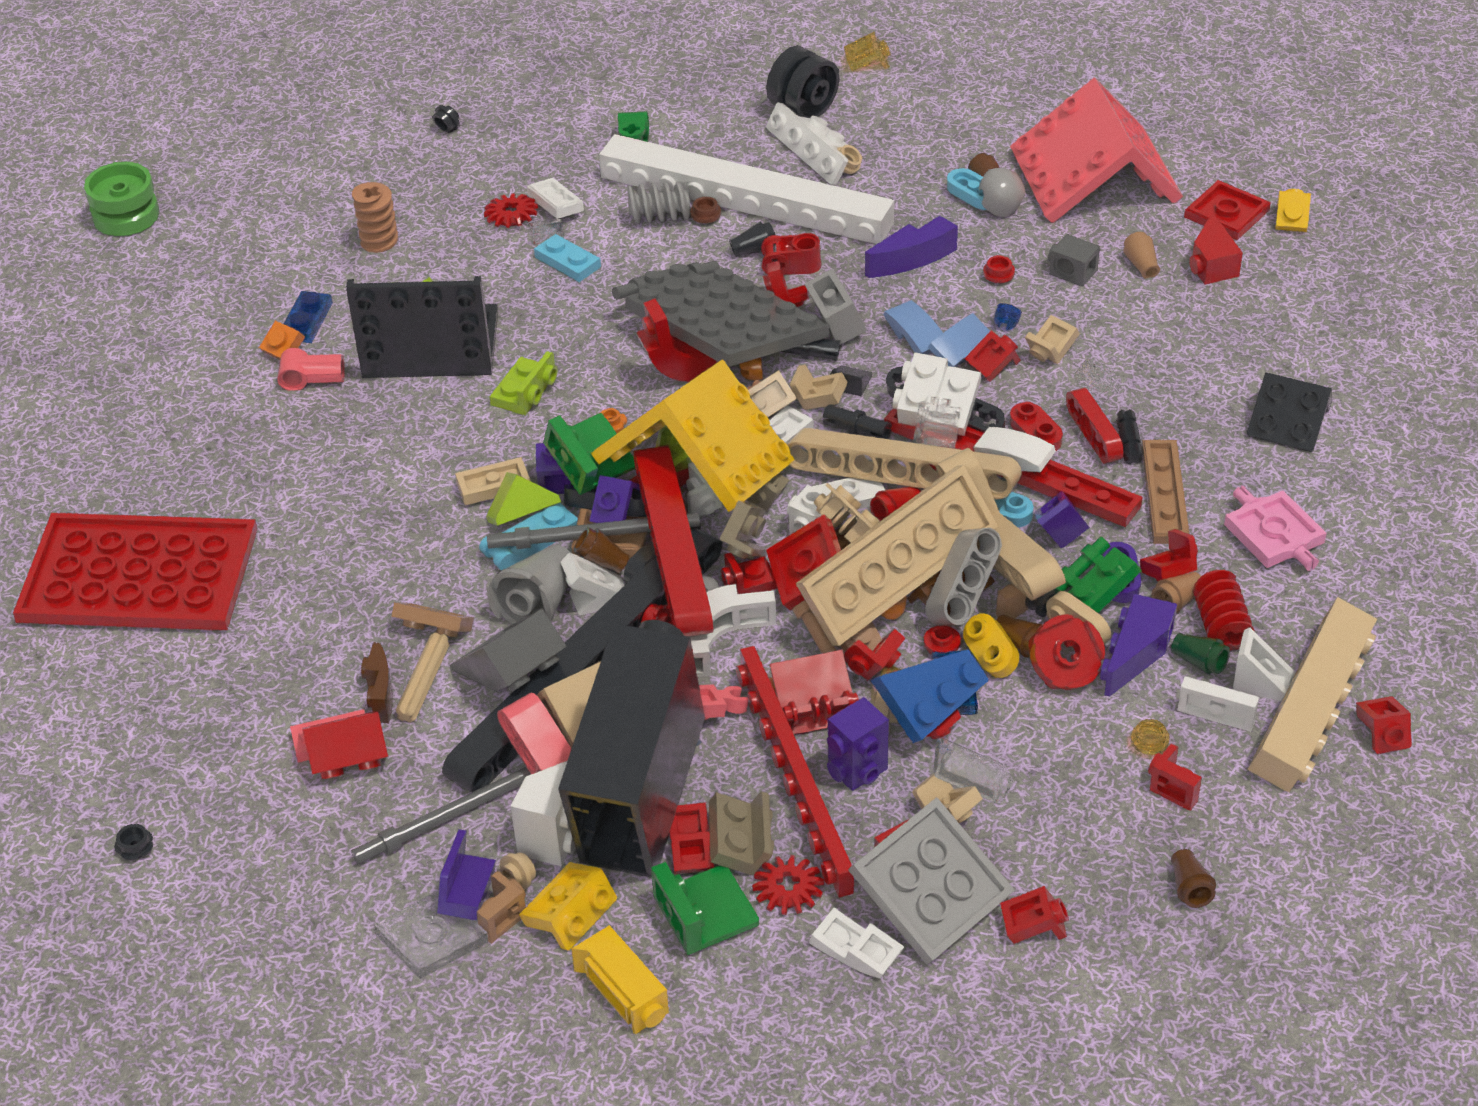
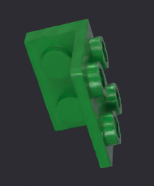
M598 413L573 426L567 425L561 415L548 420L543 444L580 495L597 488L600 475L617 478L635 469L634 456L630 451L615 462L609 457L601 464H598L591 455L594 450L617 434L602 413Z
M666 861L651 867L653 897L687 955L759 926L757 913L729 868L719 865L683 880L679 874L673 875Z

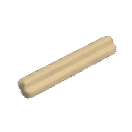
M435 632L430 635L396 708L399 720L410 723L416 720L449 647L448 637L445 634L440 635Z

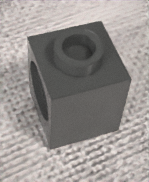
M1066 234L1057 244H1053L1048 254V261L1050 262L1049 274L1083 287L1098 271L1100 246Z

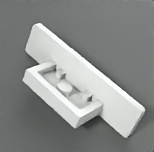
M778 102L766 128L829 184L837 185L848 163V159L837 150L839 147L848 145L843 141L844 136L830 130L827 127L828 123L817 116H811V118L799 117L786 105Z

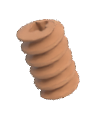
M378 182L359 184L353 189L352 198L354 199V208L356 209L355 217L357 218V228L359 229V238L361 239L360 245L368 252L379 253L389 250L398 241L392 192L389 187Z

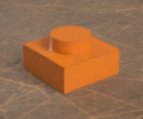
M275 320L259 348L280 360L285 350L299 348L305 336L299 331Z

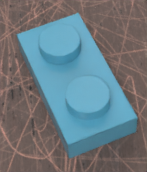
M554 234L534 248L535 258L578 282H581L601 267L599 257L557 234Z

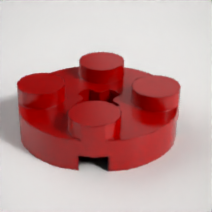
M1069 614L1055 616L1041 624L1028 643L1032 666L1046 686L1051 689L1074 690L1091 683L1098 676L1101 660L1105 657L1103 639L1094 625L1088 621L1083 622L1079 618H1074V615ZM1062 643L1066 647L1072 646L1075 653L1071 655L1072 662H1068L1066 658L1061 657Z

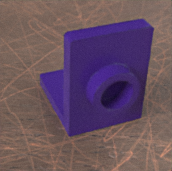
M600 475L590 522L603 523L626 520L632 491L640 492L639 484Z

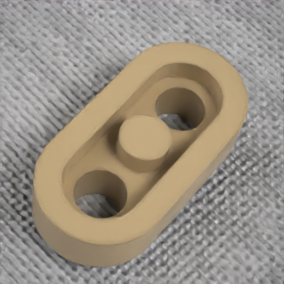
M1060 591L1047 601L1048 619L1063 614L1074 615V618H1079L1083 622L1088 621L1094 625L1100 633L1104 644L1110 640L1111 630L1106 620L1070 593Z

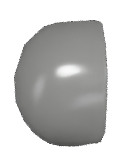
M1002 167L989 169L981 179L978 187L984 193L983 207L993 215L1000 217L1013 215L1025 196V187L1016 172Z

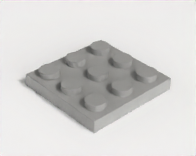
M937 797L848 869L926 965L936 959L1015 891Z

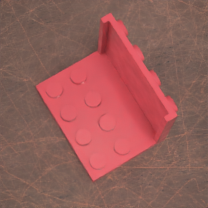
M1095 77L1072 96L1068 97L1049 115L1043 117L1038 124L1020 136L1010 146L1045 217L1051 223L1062 217L1129 162L1135 165L1133 167L1135 172L1144 182L1148 179L1151 181V188L1160 198L1165 195L1172 203H1176L1183 197L1144 127Z

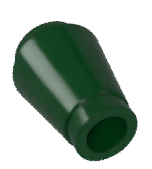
M1178 633L1171 646L1173 654L1178 655V657L1208 675L1212 672L1220 674L1225 669L1230 657V648L1224 645L1220 639Z

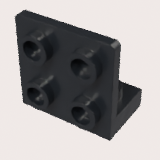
M1265 372L1248 426L1247 436L1313 452L1325 412L1329 413L1332 388Z

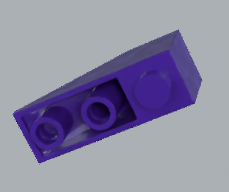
M1134 594L1129 608H1122L1118 628L1121 629V632L1113 633L1109 648V654L1113 655L1111 659H1104L1101 669L1100 680L1106 681L1104 696L1110 697L1166 654L1174 630L1177 610L1176 603Z

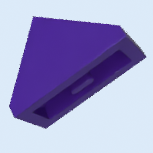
M1063 491L1059 492L1034 512L1039 524L1060 548H1064L1090 528Z

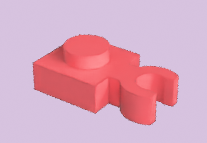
M714 684L699 685L705 720L725 717L726 711L736 714L747 711L749 699L748 697H740L741 687L728 686L724 690H717Z

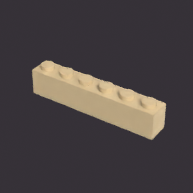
M1339 597L1336 598L1322 619L1247 770L1287 792H1290L1297 781L1305 783L1315 766V763L1310 760L1311 756L1317 757L1328 739V736L1322 734L1324 729L1330 730L1340 714V710L1336 709L1335 706L1337 703L1343 704L1353 686L1347 681L1349 678L1354 680L1365 661L1359 656L1361 653L1367 654L1376 638V635L1372 634L1371 631L1377 618Z

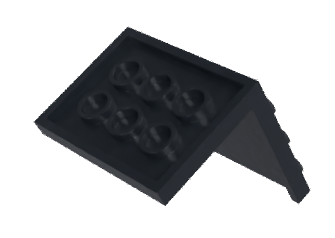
M474 276V281L355 283L354 279H347L346 291L362 378L492 375L498 305L485 304L481 276Z

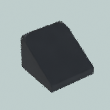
M843 365L832 370L830 375L842 372L848 383L844 393L857 396L863 395L872 378V372Z

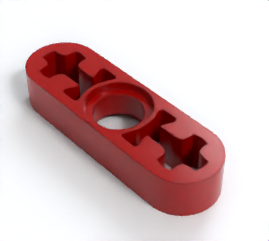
M1084 387L1067 392L1066 405L1068 412L1102 463L1106 464L1121 460L1123 458L1121 438L1088 389Z

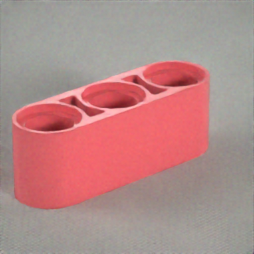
M531 692L498 711L497 716L502 729L531 774L568 761L571 747L537 695Z

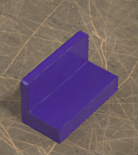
M458 829L440 874L437 913L477 921V911L483 905L489 890L491 875L495 873L496 860L466 855L467 830Z

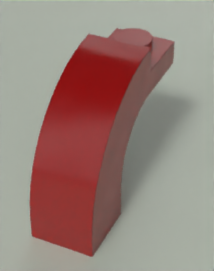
M656 298L643 303L646 316L641 318L644 329L636 333L641 345L657 370L669 378L690 382L718 363V361L687 343L671 336L667 317Z

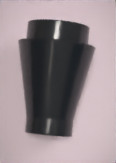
M759 221L737 237L730 239V247L735 257L762 252V242L765 238L775 235V232L769 221L765 223Z

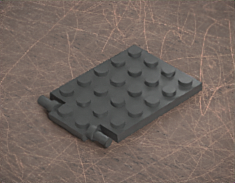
M717 261L703 264L695 262L687 266L674 264L670 266V269L647 271L645 275L629 280L628 284L612 289L614 299L626 298L625 308L642 318L646 316L643 303L656 298L667 317L671 335L718 362L723 359L728 367L829 337L830 325L819 320L816 315L806 313L795 307L794 303L780 299L773 292L754 285L753 281L741 278L730 269L720 268Z

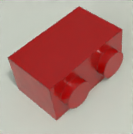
M378 711L302 728L312 775L320 773L321 779L343 775V767L358 764L359 770L378 767L382 765L381 758L388 757Z

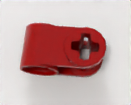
M815 234L773 235L765 238L762 242L761 251L764 255L762 269L766 274H768L767 264L775 262V260L780 262L783 275L813 274L821 269L820 239ZM773 244H776V252H773Z

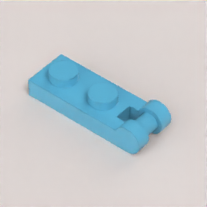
M559 502L502 533L515 532V528L529 527L530 530L574 526L577 525L578 518ZM486 536L480 542L479 549L486 557H493L494 564L500 570H503L555 542L531 544V548L517 549L516 546L488 549Z

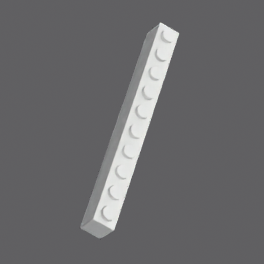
M614 134L599 154L601 178L637 187L639 184H643L646 189H650L651 183H655L659 192H661L665 182L668 183L671 191H673L676 182H680L683 190H685L688 182L691 200H696L700 197H712L720 207L873 244L883 241L894 225V200L616 134Z

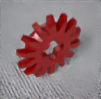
M511 193L510 198H507L506 195H501L500 199L494 198L485 206L484 217H488V223L496 221V227L504 225L506 228L515 225L521 226L524 221L530 222L532 220L529 215L536 216L538 214L535 210L538 209V204L534 203V198H527L525 194H520L517 198L515 193ZM506 208H516V210L512 212L511 210H506Z
M790 855L788 865H784L783 860L776 856L774 860L777 867L764 862L761 867L767 872H755L754 879L761 881L753 884L752 890L762 891L756 897V900L760 903L768 899L769 904L766 909L772 911L777 905L781 907V915H787L788 908L793 907L797 914L803 913L801 908L803 903H806L810 908L816 905L811 895L820 898L823 895V891L815 887L824 885L823 878L815 877V875L820 873V869L818 867L806 869L810 864L808 859H804L797 866H794L795 855ZM790 876L793 882H799L793 885V890H785L784 885L777 884L782 883L783 877Z

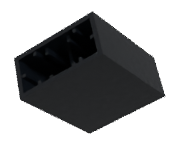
M646 620L640 624L639 628L613 624L558 787L581 864L652 878L651 867L661 863L705 720L691 638L684 636L680 629L670 623L660 620Z

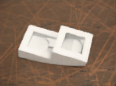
M989 427L974 446L975 452L1013 458L1020 465L1021 471L1041 472L1056 452L1054 445L1040 438L1020 431L999 427Z
M836 908L831 910L809 940L811 945L859 972L880 979L904 948L903 945L870 923L864 929Z

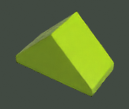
M507 472L486 518L489 523L498 526L557 504L561 500L559 495L517 474Z

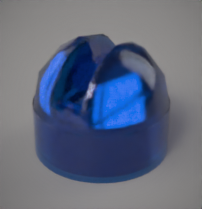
M999 303L994 313V322L999 328L1002 323L1007 324L1006 330H1011L1017 326L1022 311L1013 305Z

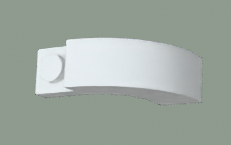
M736 584L707 592L714 631L713 633L690 637L698 677L711 676L709 649L718 637L732 630L776 625L774 591L737 594Z

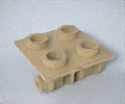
M827 483L825 486L831 492L827 496L824 493L820 494L814 501V504L817 506L816 511L833 520L834 528L839 526L850 514L852 515L839 530L841 535L847 533L844 537L851 543L880 522L867 509L860 513L858 509L862 504L841 485L835 490Z

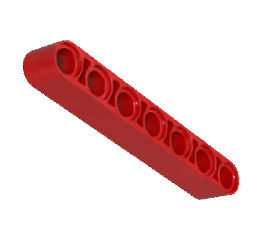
M669 445L634 450L636 475L672 625L680 629L686 637L713 633L711 608Z

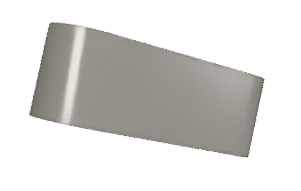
M989 527L967 529L958 534L926 603V615L931 623L938 626L963 625L970 619L1001 551V538L994 529ZM977 539H978L979 542H980V549H979V551H978V549H977V544H976ZM963 571L965 573V582L962 580ZM948 602L951 607L950 615L947 613Z

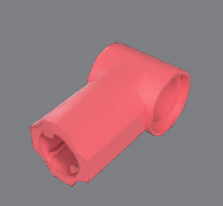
M290 348L281 355L277 381L285 390H301L307 383L344 382L345 362L342 354L308 355L299 348Z

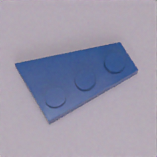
M969 649L885 674L870 681L912 743L923 740L987 683L989 679Z

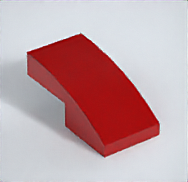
M706 802L678 805L670 830L674 874L702 872L714 868V863H711L710 831Z

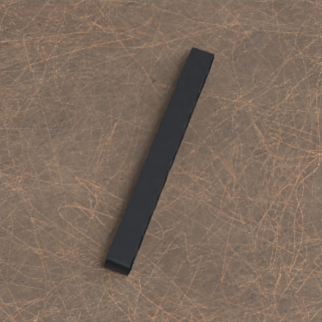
M692 527L690 530L703 575L718 560L722 551V541ZM656 556L565 642L567 647L556 653L560 660L543 671L537 668L529 676L530 680L515 689L447 755L442 767L443 776L470 792L489 785L519 755L500 725L497 716L498 711L531 692L537 695L544 688L601 662L614 623L639 628L643 614L651 604L668 605Z

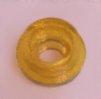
M1142 720L1132 730L1131 744L1140 753L1156 755L1157 753L1164 752L1169 746V733L1164 724L1158 720Z

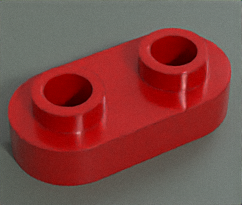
M1022 402L1011 408L1010 426L1014 430L1040 438L1054 445L1056 451L1060 449L1063 431L1040 406L1032 402Z

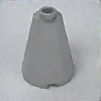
M551 545L499 571L487 588L488 603L494 615L498 619L503 617L512 625L543 609L549 620L552 621L568 586L566 582L567 576L560 562L570 551L560 545Z

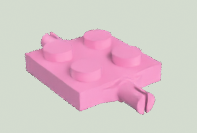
M1245 486L1235 489L1233 497L1243 506L1236 511L1226 514L1224 525L1266 568L1291 558L1297 559L1307 571L1313 570L1318 565L1319 560L1308 550L1324 544L1326 532L1283 490L1271 496L1257 498Z

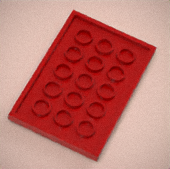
M51 513L14 608L13 615L16 623L228 631L258 530L256 519Z

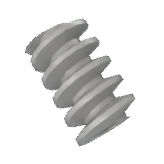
M665 182L661 192L658 191L655 183H651L649 193L646 192L643 184H639L635 194L632 187L627 185L629 217L632 215L636 224L640 223L642 215H645L648 223L652 222L654 214H657L660 222H664L666 213L670 214L672 221H676L678 212L682 213L685 220L689 219L690 196L688 182L685 190H683L680 182H676L673 191H671L668 183Z

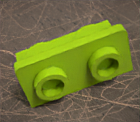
M546 351L539 362L520 356L489 396L490 405L526 416L532 406L540 402L542 393L547 386L552 385L557 378L558 369L555 366L554 353Z

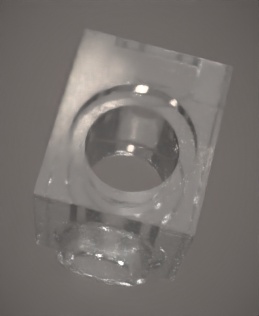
M931 397L930 402L919 403L913 443L955 449L961 407L950 406L951 399Z

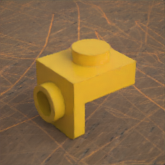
M1300 189L1279 191L1275 230L1307 232L1311 193H1304Z

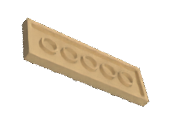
M956 466L798 581L796 585L832 646H840L940 571L960 532L967 529L988 527L996 529L998 524L965 466Z

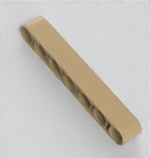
M812 428L800 430L787 444L790 454L795 459L789 466L797 470L924 489L940 478L938 472L932 469L929 464L936 467L937 463L962 451L959 449ZM800 446H803L808 452H805ZM832 450L836 451L840 457L836 456ZM973 452L982 467L994 499L1007 497L1021 477L1022 472L1018 462L1007 456ZM864 455L869 456L873 462L866 459ZM897 460L902 461L905 466L900 465ZM996 474L1002 475L1007 481L999 479Z

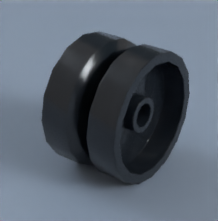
M802 46L789 47L780 54L769 72L766 84L767 98L775 106L778 102L783 103L799 117H819L827 111L837 94L840 82L839 69L834 62L818 56Z

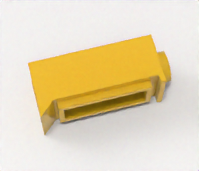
M610 925L571 948L574 972L586 973L589 980L628 1025L632 1023L634 1034H637L646 1027L652 1028L658 1025L665 1015L669 1013L667 989Z

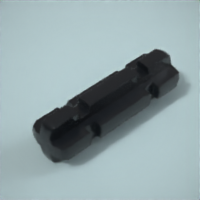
M1131 409L1127 411L1120 410L1117 413L1118 418L1116 421L1123 445L1124 461L1127 464L1133 462L1139 464L1142 461L1143 450L1140 444L1138 425L1135 422L1137 421L1135 412Z

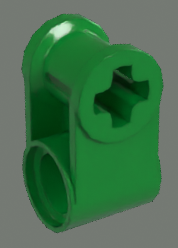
M648 111L618 113L619 135L648 142Z

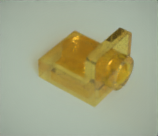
M875 32L844 46L847 63L852 71L865 67L876 59H879L884 69L890 67L888 56L891 55L890 49L885 40L880 41Z

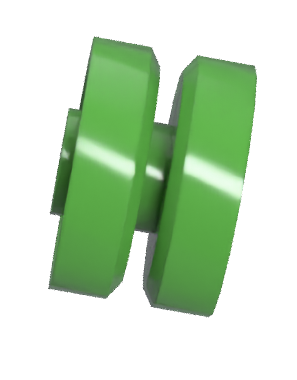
M114 162L92 171L85 179L84 191L90 205L89 210L95 228L103 234L129 236L144 231L158 219L160 210L154 194L152 177L149 170L141 164Z

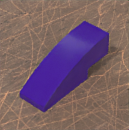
M940 215L919 229L910 224L906 225L865 251V276L875 278L907 272L944 258L957 250L958 226Z

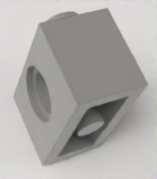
M833 268L805 283L825 323L830 325L829 330L835 340H841L840 345L867 331L853 301Z

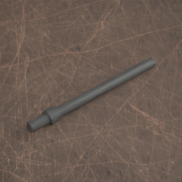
M699 513L687 514L690 528L700 527ZM647 518L530 530L529 527L515 528V532L488 534L487 545L488 549L509 546L524 549L531 548V544L577 540L587 527L593 530L598 528L606 536L650 532Z
M524 767L399 828L389 827L379 832L378 838L352 849V856L355 862L360 864L383 852L390 854L402 848V843L520 787L525 777L531 775L527 767Z

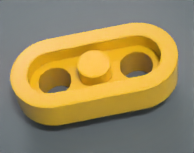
M985 613L974 615L968 620L963 630V638L981 667L996 678H1004L1010 675L1018 666L1019 652L1000 623Z

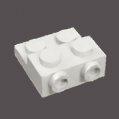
M914 353L912 362L905 361L901 378L902 381H905L903 389L897 388L893 398V409H897L898 423L964 436L981 382V372L948 366L947 358Z

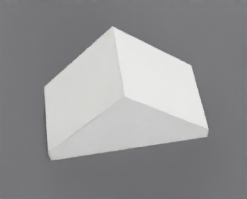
M1247 628L1244 630L1240 645L1233 690L1282 701L1296 672L1251 628Z

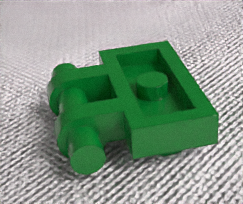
M1100 536L1092 545L1087 544L1080 551L1082 555L1069 567L1064 566L1062 568L1066 583L1057 587V589L1065 591L1069 587L1068 593L1099 613L1142 570L1135 561L1115 547L1105 557L1102 556L1111 546ZM1091 565H1093L1094 567L1082 579H1080L1079 577Z

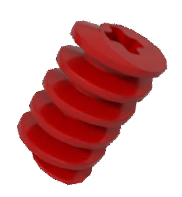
M1213 570L1206 572L1194 584L1193 593L1207 637L1222 640L1223 644L1228 646L1230 650L1240 649L1244 630L1247 628H1251L1254 632L1255 630L1252 626L1250 615H1248L1247 606L1244 604L1245 601L1243 594H1241L1240 585L1236 582V575L1227 570Z

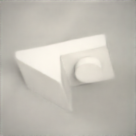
M570 552L560 562L567 576L566 582L572 588L569 593L579 615L598 611L625 585L621 575Z

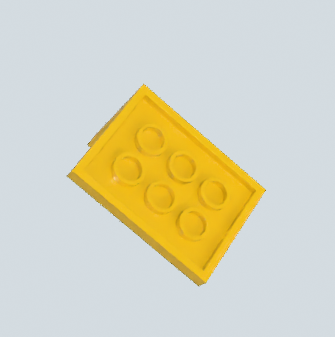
M723 359L662 400L591 453L598 464H601L609 457L615 462L667 426L728 512L735 508L738 500L744 502L795 460L790 454L788 445L778 437L770 426L768 417L758 409L750 398L748 389L737 380Z

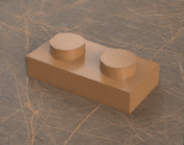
M394 602L391 616L404 619L403 626L424 630L425 624L437 627L436 633L440 635L445 634L450 637H458V632H470L474 617L408 602Z

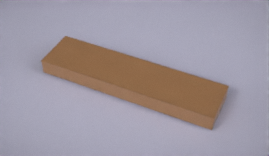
M1142 440L1143 464L1153 544H1169L1168 531L1177 529L1190 534L1177 440Z

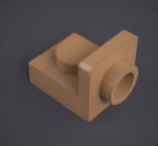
M498 871L491 875L494 897L486 900L477 911L480 935L491 944L521 920L519 914L526 908V894L523 887L515 879L510 878L508 880Z

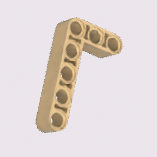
M966 448L936 464L940 478L954 467L964 465L998 524V527L994 530L1000 535L1002 547L993 567L1032 601L1066 583L1063 571L1056 559L999 512L982 467L970 448ZM978 541L976 544H977V549H978V551H979V549H980V542Z

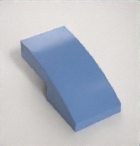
M910 300L883 313L899 339L905 337L914 353L926 355L933 353L928 346L943 332L919 305Z
M972 313L929 344L928 348L936 357L947 358L948 366L957 367L965 362L964 358L990 330Z

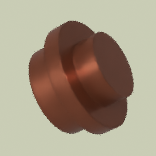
M700 197L693 202L690 215L696 222L711 223L719 219L721 208L714 198Z

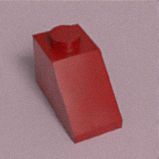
M1212 216L1209 217L1194 241L1193 255L1189 259L1190 268L1193 274L1199 276L1204 285L1240 276L1243 252L1217 217Z

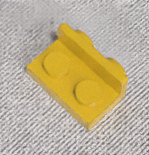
M569 862L527 905L519 916L526 927L551 932L561 949L570 950L617 900V896L602 868Z

